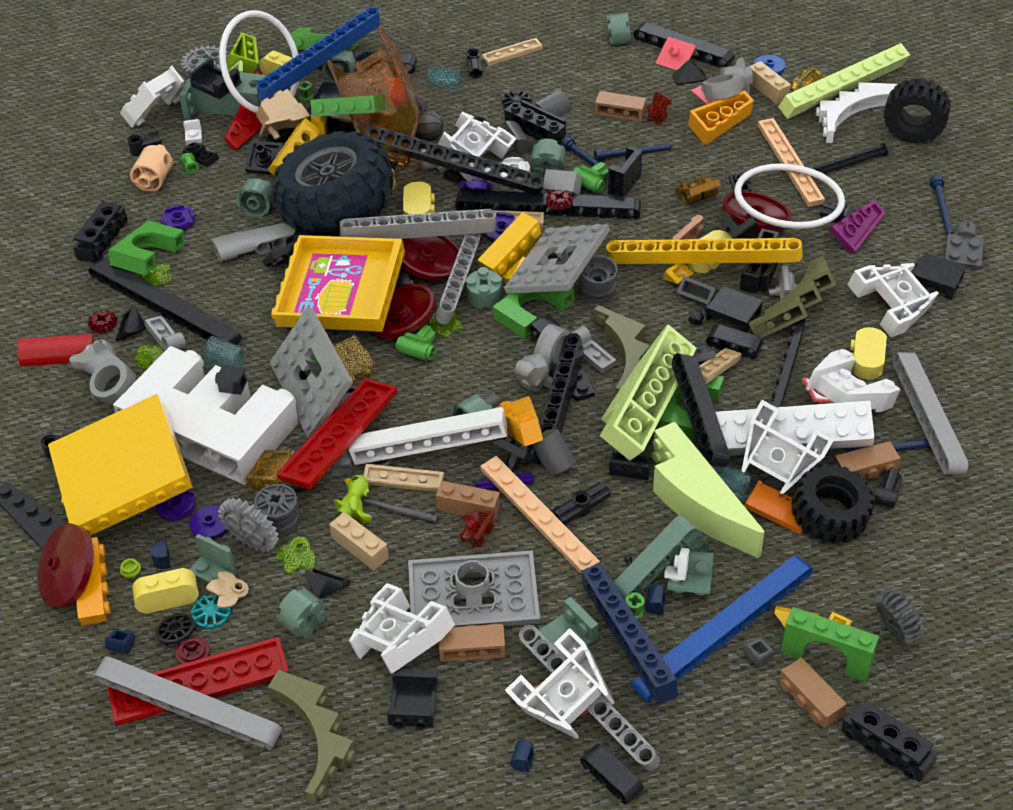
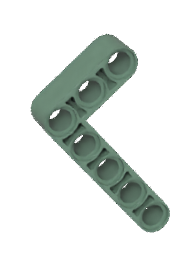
M683 515L677 516L613 582L624 600L631 593L641 594L672 562L675 555L680 553L681 548L687 547L690 551L694 552L707 551L709 542Z

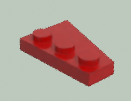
M241 104L223 138L234 151L262 127L261 122L256 116L257 113L248 110Z

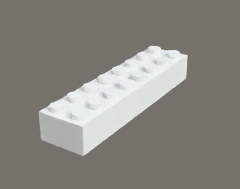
M870 401L777 407L780 410L770 426L805 447L815 429L834 439L829 449L873 446L874 443ZM756 409L716 412L730 456L745 455L751 418Z

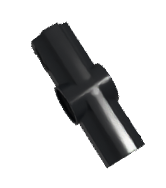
M599 482L585 491H576L572 499L552 510V513L565 525L578 516L588 515L591 508L609 498L611 493L604 482Z

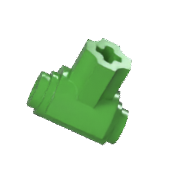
M600 162L591 168L582 165L580 168H575L572 172H577L583 176L581 187L594 193H601L605 188L606 182L604 179L608 177L609 170L605 163Z
M424 324L414 334L406 333L404 336H400L396 342V350L401 354L421 360H432L435 354V346H433L432 342L436 338V332L431 329V326Z

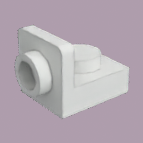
M200 120L184 121L186 145L193 142L202 143Z
M681 548L680 554L675 555L674 566L668 565L666 567L665 578H669L672 581L686 579L690 549Z

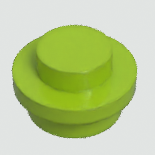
M131 558L124 560L120 567V573L124 578H134L141 572L140 563Z

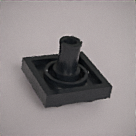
M252 140L245 171L248 173L273 175L267 169L284 144Z
M727 211L721 214V217L724 219L722 224L727 231L731 230L729 233L733 239H746V234L758 226V223L752 216L739 226L736 225Z
M503 437L493 439L492 441L493 444L508 451L509 456L505 465L513 473L520 459H525L537 465L541 464L534 449L523 446L514 439Z

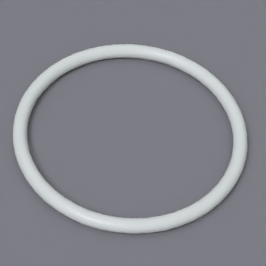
M250 10L235 16L225 28L220 42L219 61L222 76L231 94L242 106L257 113L259 107L252 105L239 94L228 73L226 47L231 31L243 19L260 17L268 20L281 31L289 44L293 58L298 55V51L289 31L278 19L266 12ZM299 81L291 86L290 93L293 97L297 91Z
M768 164L750 169L737 180L734 190L737 202L748 214L762 222L783 228L807 229L828 224L842 213L845 206L844 194L835 181L819 171L794 164ZM774 170L795 171L813 176L830 186L837 195L838 205L830 215L818 220L807 222L784 221L766 216L753 209L744 200L741 189L744 182L756 174Z

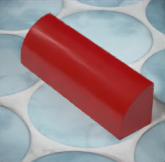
M92 334L18 339L17 350L20 366L70 363V357L81 353L87 345L94 343Z

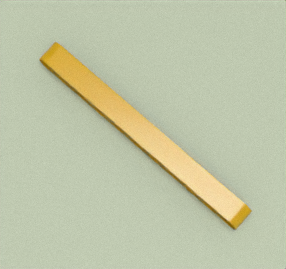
M797 238L614 240L606 245L607 255L615 264L794 263L800 261L803 257L802 242Z

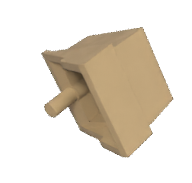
M288 89L284 91L279 90L274 94V97L271 99L266 98L260 103L261 105L256 115L262 124L259 135L262 137L271 134L277 140L281 137L277 130L296 128L302 120L308 119L310 115L302 103L299 104Z

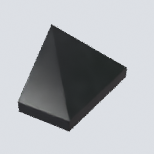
M690 60L673 74L676 85L707 80L704 71Z
M132 306L123 314L116 341L146 330L136 307Z
M315 568L305 570V576L315 596L319 599L336 592L351 582L349 579Z

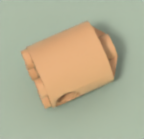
M160 144L145 147L130 171L131 180L141 190H159L171 170L174 161L165 146Z

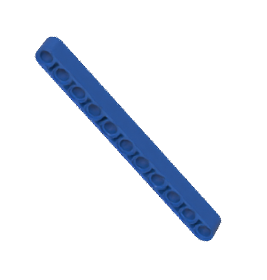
M376 7L367 8L256 83L258 99L260 101L266 98L271 99L279 90L284 91L379 27V9Z
M794 555L664 655L662 658L676 680L678 681L684 676V673L687 674L700 664V660L704 661L714 653L715 648L719 649L730 640L731 636L737 635L745 628L746 624H751L761 616V612L765 613L775 605V601L779 602L790 593L789 590L793 591L804 582L803 579H808L813 572V568L797 555ZM640 676L636 677L631 688L647 703H650L653 698Z

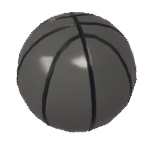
M433 111L422 112L415 122L416 132L427 140L437 138L442 133L444 127L441 116Z

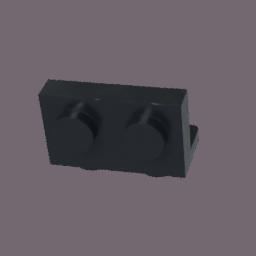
M613 452L612 458L609 461V475L648 480L652 457L637 455L632 460H628L621 453Z

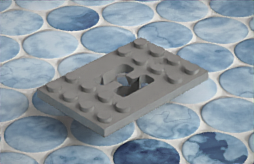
M608 224L547 228L504 287L506 294L570 291L609 233ZM555 253L560 257L561 261L558 262V258L549 260L548 256Z
M307 307L290 330V333L276 354L272 357L270 365L282 388L289 391L296 399L295 406L298 420L307 438H310L329 418L353 381L313 308ZM312 353H314L318 360L317 362L310 359ZM301 369L302 371L311 369L307 380L300 379L299 373Z
M533 550L408 560L410 611L414 615H418L430 601L447 607L455 623L454 627L503 624V626L540 624ZM485 577L484 582L474 586L465 585L459 580ZM492 597L494 602L482 605V598ZM458 599H466L467 606L457 607L454 605V602Z

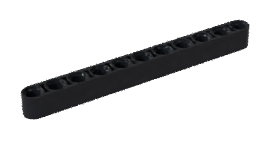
M370 126L366 130V135L369 137L372 134L378 135L372 139L384 150L521 191L541 193L543 190L544 179L539 174L378 126ZM387 139L394 140L392 143L386 142ZM405 143L410 144L408 148L402 147ZM421 148L426 149V151L423 153L419 152L418 150ZM436 153H441L443 156L438 158L434 155ZM452 158H457V159H459V161H458V162H452L451 159H452ZM468 163H474L475 166H474V167H468L467 164H468ZM488 167L491 171L485 172L483 169ZM505 172L508 175L506 177H502L499 174ZM522 177L524 180L522 182L516 181V178ZM538 182L540 186L535 187L532 183Z
M463 189L458 191L455 208L458 211L491 209L494 211L544 212V215L549 214L550 216L566 215L571 217L583 216L612 219L615 217L617 219L634 218V220H637L641 212V201L638 198L572 194V205L563 210H556L546 204L548 193Z
M101 258L88 269L91 277L97 278V281L110 285L109 287L117 292L121 291V294L130 299H135L134 301L143 306H148L147 308L156 313L159 312V315L169 320H174L172 322L181 327H186L187 330L196 335L199 334L200 337L209 342L212 341V344L222 349H227L225 350L227 352L242 340L240 333L233 327L129 271L111 266L110 261Z

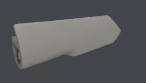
M280 223L212 238L211 241L214 244L217 258L220 262L237 258L239 254L254 250L259 255L276 251L278 248L286 246V238L294 236L297 230L288 224Z

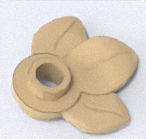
M226 571L218 572V579L212 580L206 586L208 591L219 595L218 608L234 606L239 599L244 598L248 594L249 590L246 582L237 579L234 574Z

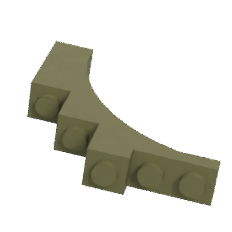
M278 670L268 686L270 698L285 704L298 713L308 724L317 741L318 762L316 772L305 790L307 802L316 805L319 798L322 799L325 796L327 784L330 779L333 780L335 778L338 768L345 770L349 763H353L356 757L354 742L339 735L342 729L340 715L335 711L326 709L329 697L327 696L325 686Z

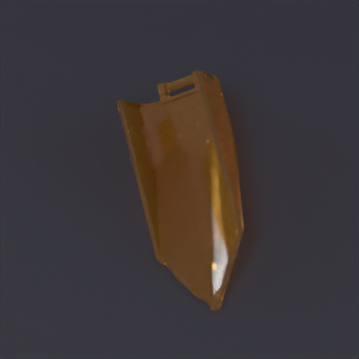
M382 28L378 30L388 50L387 53H385L382 47L378 48L377 52L362 61L354 63L357 69L356 72L345 73L333 64L331 60L327 61L342 98L385 94V111L349 114L356 132H361L362 136H365L368 127L378 126L411 137L416 136L420 111L411 78L395 43ZM377 134L370 135L371 138L378 136ZM393 139L386 140V142L392 143L394 141ZM408 143L402 145V147L408 148L410 146V144ZM384 150L389 160L403 167L409 166L411 157Z

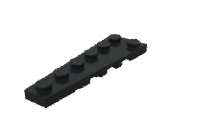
M7 481L0 486V506L43 550L49 536L55 529L66 524V522Z

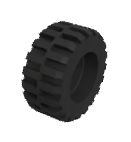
M913 78L911 81H902L901 84H897L890 91L883 114L885 125L889 127L888 130L892 134L895 133L897 138H902L906 142L913 141V143H918L921 141L924 143L928 142V139H935L941 135L943 129L947 126L951 109V102L947 92H943V88L940 85H935V82H928L923 78L921 80ZM919 105L926 108L931 114L924 117H916L907 113L904 107Z
M824 464L820 465L819 468L817 466L813 467L799 479L791 502L792 514L795 516L794 519L797 524L802 525L801 529L805 533L809 532L810 536L815 539L820 538L822 542L826 543L828 541L833 543L849 542L852 538L856 539L864 532L873 513L875 498L871 487H867V481L864 478L861 479L857 472H851L845 466L841 468L836 464L831 466ZM818 498H834L843 503L848 510L841 511L828 508Z

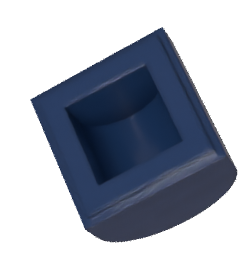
M165 540L155 542L150 547L155 567L159 569L170 568V553L167 542Z
M655 585L648 589L645 607L648 613L664 614L666 598L663 586Z
M115 628L105 639L106 649L129 654L135 642V633Z
M517 741L510 761L512 768L524 772L530 771L535 755L531 741Z

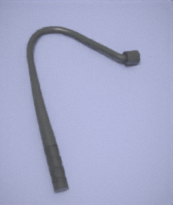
M396 458L386 459V463L382 465H392ZM347 484L344 489L346 495L348 494ZM361 498L363 503L378 506L399 514L436 523L438 520V515Z

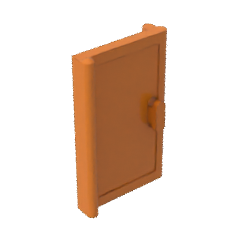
M758 480L744 507L791 531L802 534V525L797 524L791 510L793 497L785 493L782 494L780 491Z

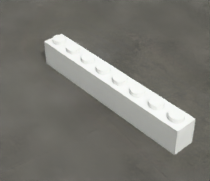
M503 407L363 433L350 445L349 452L354 464L358 465L507 437L508 422Z

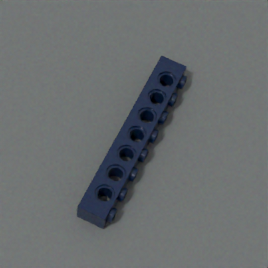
M601 563L581 570L585 591L657 705L678 697L675 676Z

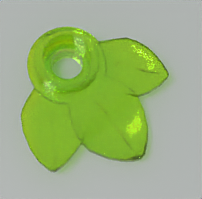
M158 264L148 275L140 274L143 280L158 288L160 284L165 285L174 281L173 276L168 273L171 267L169 264Z
M455 312L448 324L438 323L435 319L436 313L428 321L431 329L436 330L438 335L445 338L450 337V331H460L463 329L461 321L456 319L458 315Z
M148 344L142 345L137 349L135 361L140 367H150L165 351L160 345L152 347Z
M305 537L294 538L290 544L283 545L276 554L277 560L284 561V568L287 574H292L301 565L308 570L315 566L316 556L310 550V542ZM298 544H303L301 548H296Z

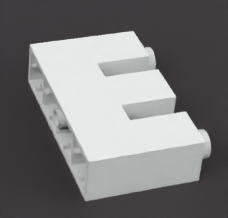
M170 346L113 404L115 413L158 394L165 405L182 457L245 485L299 423L295 406L296 399L285 389L276 391L265 385H262L251 397L248 382L241 395L219 392L218 385L215 383V375L220 371L221 367L215 365L205 376L203 359L192 350L184 352Z

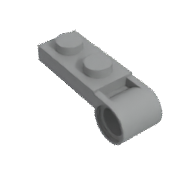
M162 315L145 320V327L164 351L170 346L177 349L185 348L186 344L183 334L181 332L175 333Z
M581 326L571 332L580 335L584 347L583 358L600 373L603 374L616 366V359L591 339V334L585 326Z

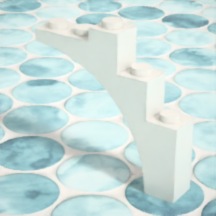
M858 82V88L854 89V92L839 91V97L835 98V101L820 100L819 107H816V116L819 117V122H823V137H826V143H833L837 127L849 116L865 109L885 106L890 91L897 84Z

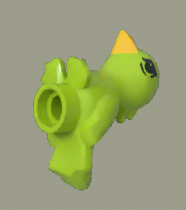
M355 475L344 480L348 487V494L342 501L335 499L334 504L339 516L345 512L350 517L366 525V523L372 521V516L363 511L361 497H367L369 484L364 476Z

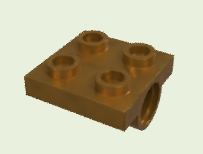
M702 176L695 178V182L690 183V181L681 183L680 187L675 188V192L677 195H680L684 204L688 205L717 195V187L721 186L719 179Z

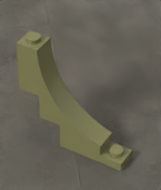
M824 255L807 262V271L800 283L783 299L765 310V315L749 322L754 335L763 338L808 317L806 308L822 301L820 292L836 285Z
M597 305L594 309V322L601 326L604 325V334L617 346L625 363L624 373L615 387L616 396L638 362L650 348V345L641 342L645 338L644 324Z

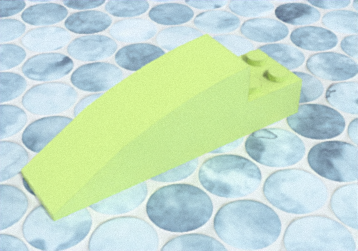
M670 325L663 329L638 362L601 419L606 425L600 437L628 460H632L644 451L678 385L672 368L674 355L681 353L693 356L697 349Z
M673 422L654 430L652 458L655 463H659L654 469L653 491L675 513L683 515L697 529L710 537L752 556L760 557L765 531L679 426Z

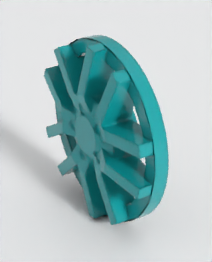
M203 595L199 600H195L191 616L198 627L214 629L227 622L231 615V607L218 608L216 603L219 595ZM216 618L222 619L220 622L216 623ZM209 620H213V624H208Z

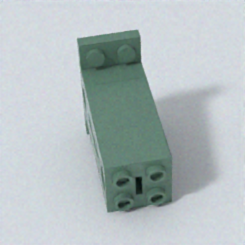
M201 58L195 68L204 63L207 58ZM239 72L241 84L236 87V90L249 103L260 107L261 101L258 99L256 83L267 75ZM190 78L179 94L184 120H191L193 115H196V111L235 116L240 106V103L231 92L221 99H217L191 87Z

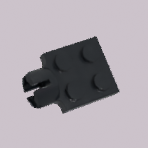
M304 230L293 236L292 243L269 254L262 260L265 266L271 264L273 267L284 260L285 257L289 259L293 255L294 244L297 242L299 235L309 236L310 233Z

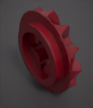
M553 189V192H548L546 197V204L556 210L566 209L573 203L572 193H568L567 190L562 191L560 189L556 191Z
M100 310L99 313H93V316L89 317L88 326L90 330L96 333L108 332L116 326L117 317L114 312H109V310L102 312Z
M189 637V639L182 641L181 645H177L175 650L176 660L180 664L202 659L210 655L209 644L201 637ZM195 650L197 651V654H196V655H195V654H192L191 656L189 655V652H188V651H192V652H193V651H195Z

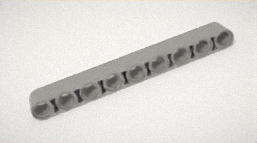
M491 209L350 218L340 221V237L406 239L490 233L496 230V212Z
M482 233L464 235L435 314V319L440 324H448L451 321Z
M912 352L894 353L893 367L944 474H966L968 470L967 458L917 355Z
M526 625L520 630L519 638L522 643L551 673L555 671L558 664L566 660L533 625ZM535 635L533 640L528 641L530 636ZM545 649H549L547 654L542 655ZM602 695L586 709L642 768L652 771L659 766L660 757L654 748ZM601 708H607L604 714L598 715ZM616 723H622L618 730H613ZM637 738L634 745L628 746L630 739ZM652 754V758L649 761L643 762L645 755Z
M108 656L103 658L93 676L104 685L256 746L266 747L268 750L273 749L282 731V727L275 722Z

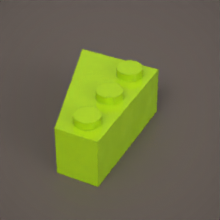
M241 32L226 60L227 69H230L241 60L243 62V72L254 74L259 64L256 37Z

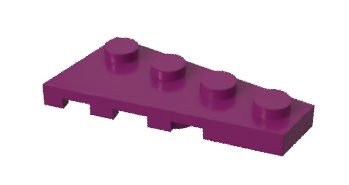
M873 200L831 226L828 230L850 254H853L886 212Z

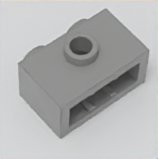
M546 169L543 190L548 193L553 192V189L556 191L561 189L562 191L567 190L568 193L573 195H580L583 176L572 171Z

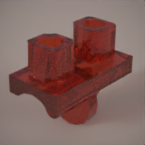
M655 92L652 104L646 108V111L649 113L647 119L654 121L658 126L662 125L663 120L667 119L666 109L667 106L671 105L672 99L667 95Z
M477 510L473 513L467 512L464 515L466 528L459 537L461 541L470 542L473 547H481L485 542L482 534L491 532L495 527L491 522L494 516L493 512L482 513Z

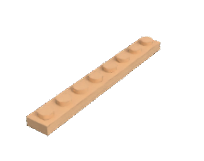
M774 118L758 121V128L781 164L804 166ZM786 171L808 207L824 203L825 198L810 175Z
M497 456L481 465V471L580 573L581 570L600 563Z

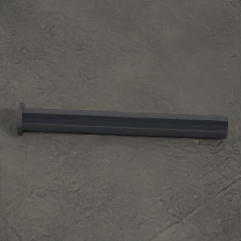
M881 143L880 146L813 167L812 169L826 174L881 155L887 156L889 152L888 147L885 143Z

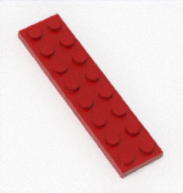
M365 378L276 473L278 480L311 490L398 393L397 387Z
M275 637L156 671L152 674L215 698L270 682L278 670L289 673L280 639ZM107 686L115 726L169 711Z

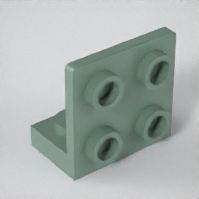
M197 534L195 539L200 558L189 569L194 572L196 579L208 584L212 580L218 579V572L221 571L230 572L236 576L237 572L231 549L224 544L220 545L214 542L210 537Z
M690 551L686 579L672 581L668 578L667 590H672L675 593L693 592L696 595L710 594L714 553ZM675 558L670 563V566H674Z
M571 596L564 600L563 614L539 630L556 649L557 647L554 643L569 628L586 646L598 640V623Z

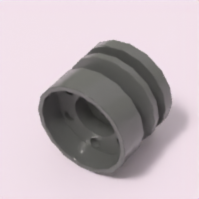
M593 255L579 276V293L588 302L603 303L609 301L615 295L617 265L609 257Z
M273 484L264 487L258 492L254 501L255 509H261L262 515H267L266 519L273 522L271 526L277 528L275 531L279 533L277 537L283 538L295 532L301 522L295 491L283 484Z

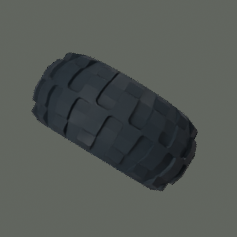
M339 131L329 135L318 136L296 147V150L292 153L287 154L282 159L283 164L277 166L274 172V186H272L273 200L282 219L292 228L298 230L299 233L306 230L312 236L340 235L341 220L376 217L379 214L378 211L386 207L389 202L388 197L392 194L394 173L387 153L368 135L362 136L361 132L352 131L345 133L344 131Z

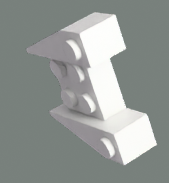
M170 66L168 71L148 83L143 82L138 88L137 95H132L131 101L123 106L120 114L132 128L136 125L138 127L146 122L145 118L151 107L156 105L158 100L162 99L168 105L180 102L179 94L184 87V80L174 67Z
M462 112L455 124L459 130L452 137L444 132L438 142V145L482 157L487 150H490L496 156L503 159L517 138L503 128H494L488 122L483 121L482 123L473 119L474 116ZM452 158L451 161L458 162L459 159ZM468 163L467 166H468V167H474L475 164H474V163ZM486 167L483 170L485 172H490L491 169ZM461 173V175L468 181L481 180V182H483L485 180Z
M914 263L893 267L890 264L883 265V267L869 265L855 270L848 283V286L858 298L878 291L892 308L887 310L880 323L891 338L906 332L931 307L938 295L937 291L929 294L911 273L915 266Z
M845 349L831 352L813 370L806 387L808 391L816 389L834 403L870 401L871 409H874L875 412H883L893 408L901 390L893 381L888 379L866 385L864 381L851 375V371L856 358Z
M761 400L751 418L742 472H745L749 463L785 482L780 493L784 494L805 472L809 471L825 457L834 439L815 429L805 447L770 427L780 409Z
M387 583L372 598L370 610L363 614V622L359 629H355L349 642L359 659L371 648L382 652L381 657L389 672L394 673L441 641L455 626V623L447 607L430 601L418 615L407 612L410 605L402 589Z
M569 628L554 643L566 660L535 689L520 675L505 691L526 714L578 739V734L570 724L601 694L612 705L615 702L591 651Z

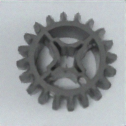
M888 588L876 596L874 601L877 612L884 625L888 628V631L898 641L909 645L915 643L923 636L924 625L915 607L912 606L905 595H902L895 588Z

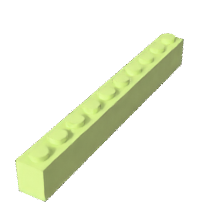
M900 43L785 95L778 107L786 118L789 119L819 105L820 100H830L839 96V91L848 92L858 87V82L867 83L903 66L910 54Z

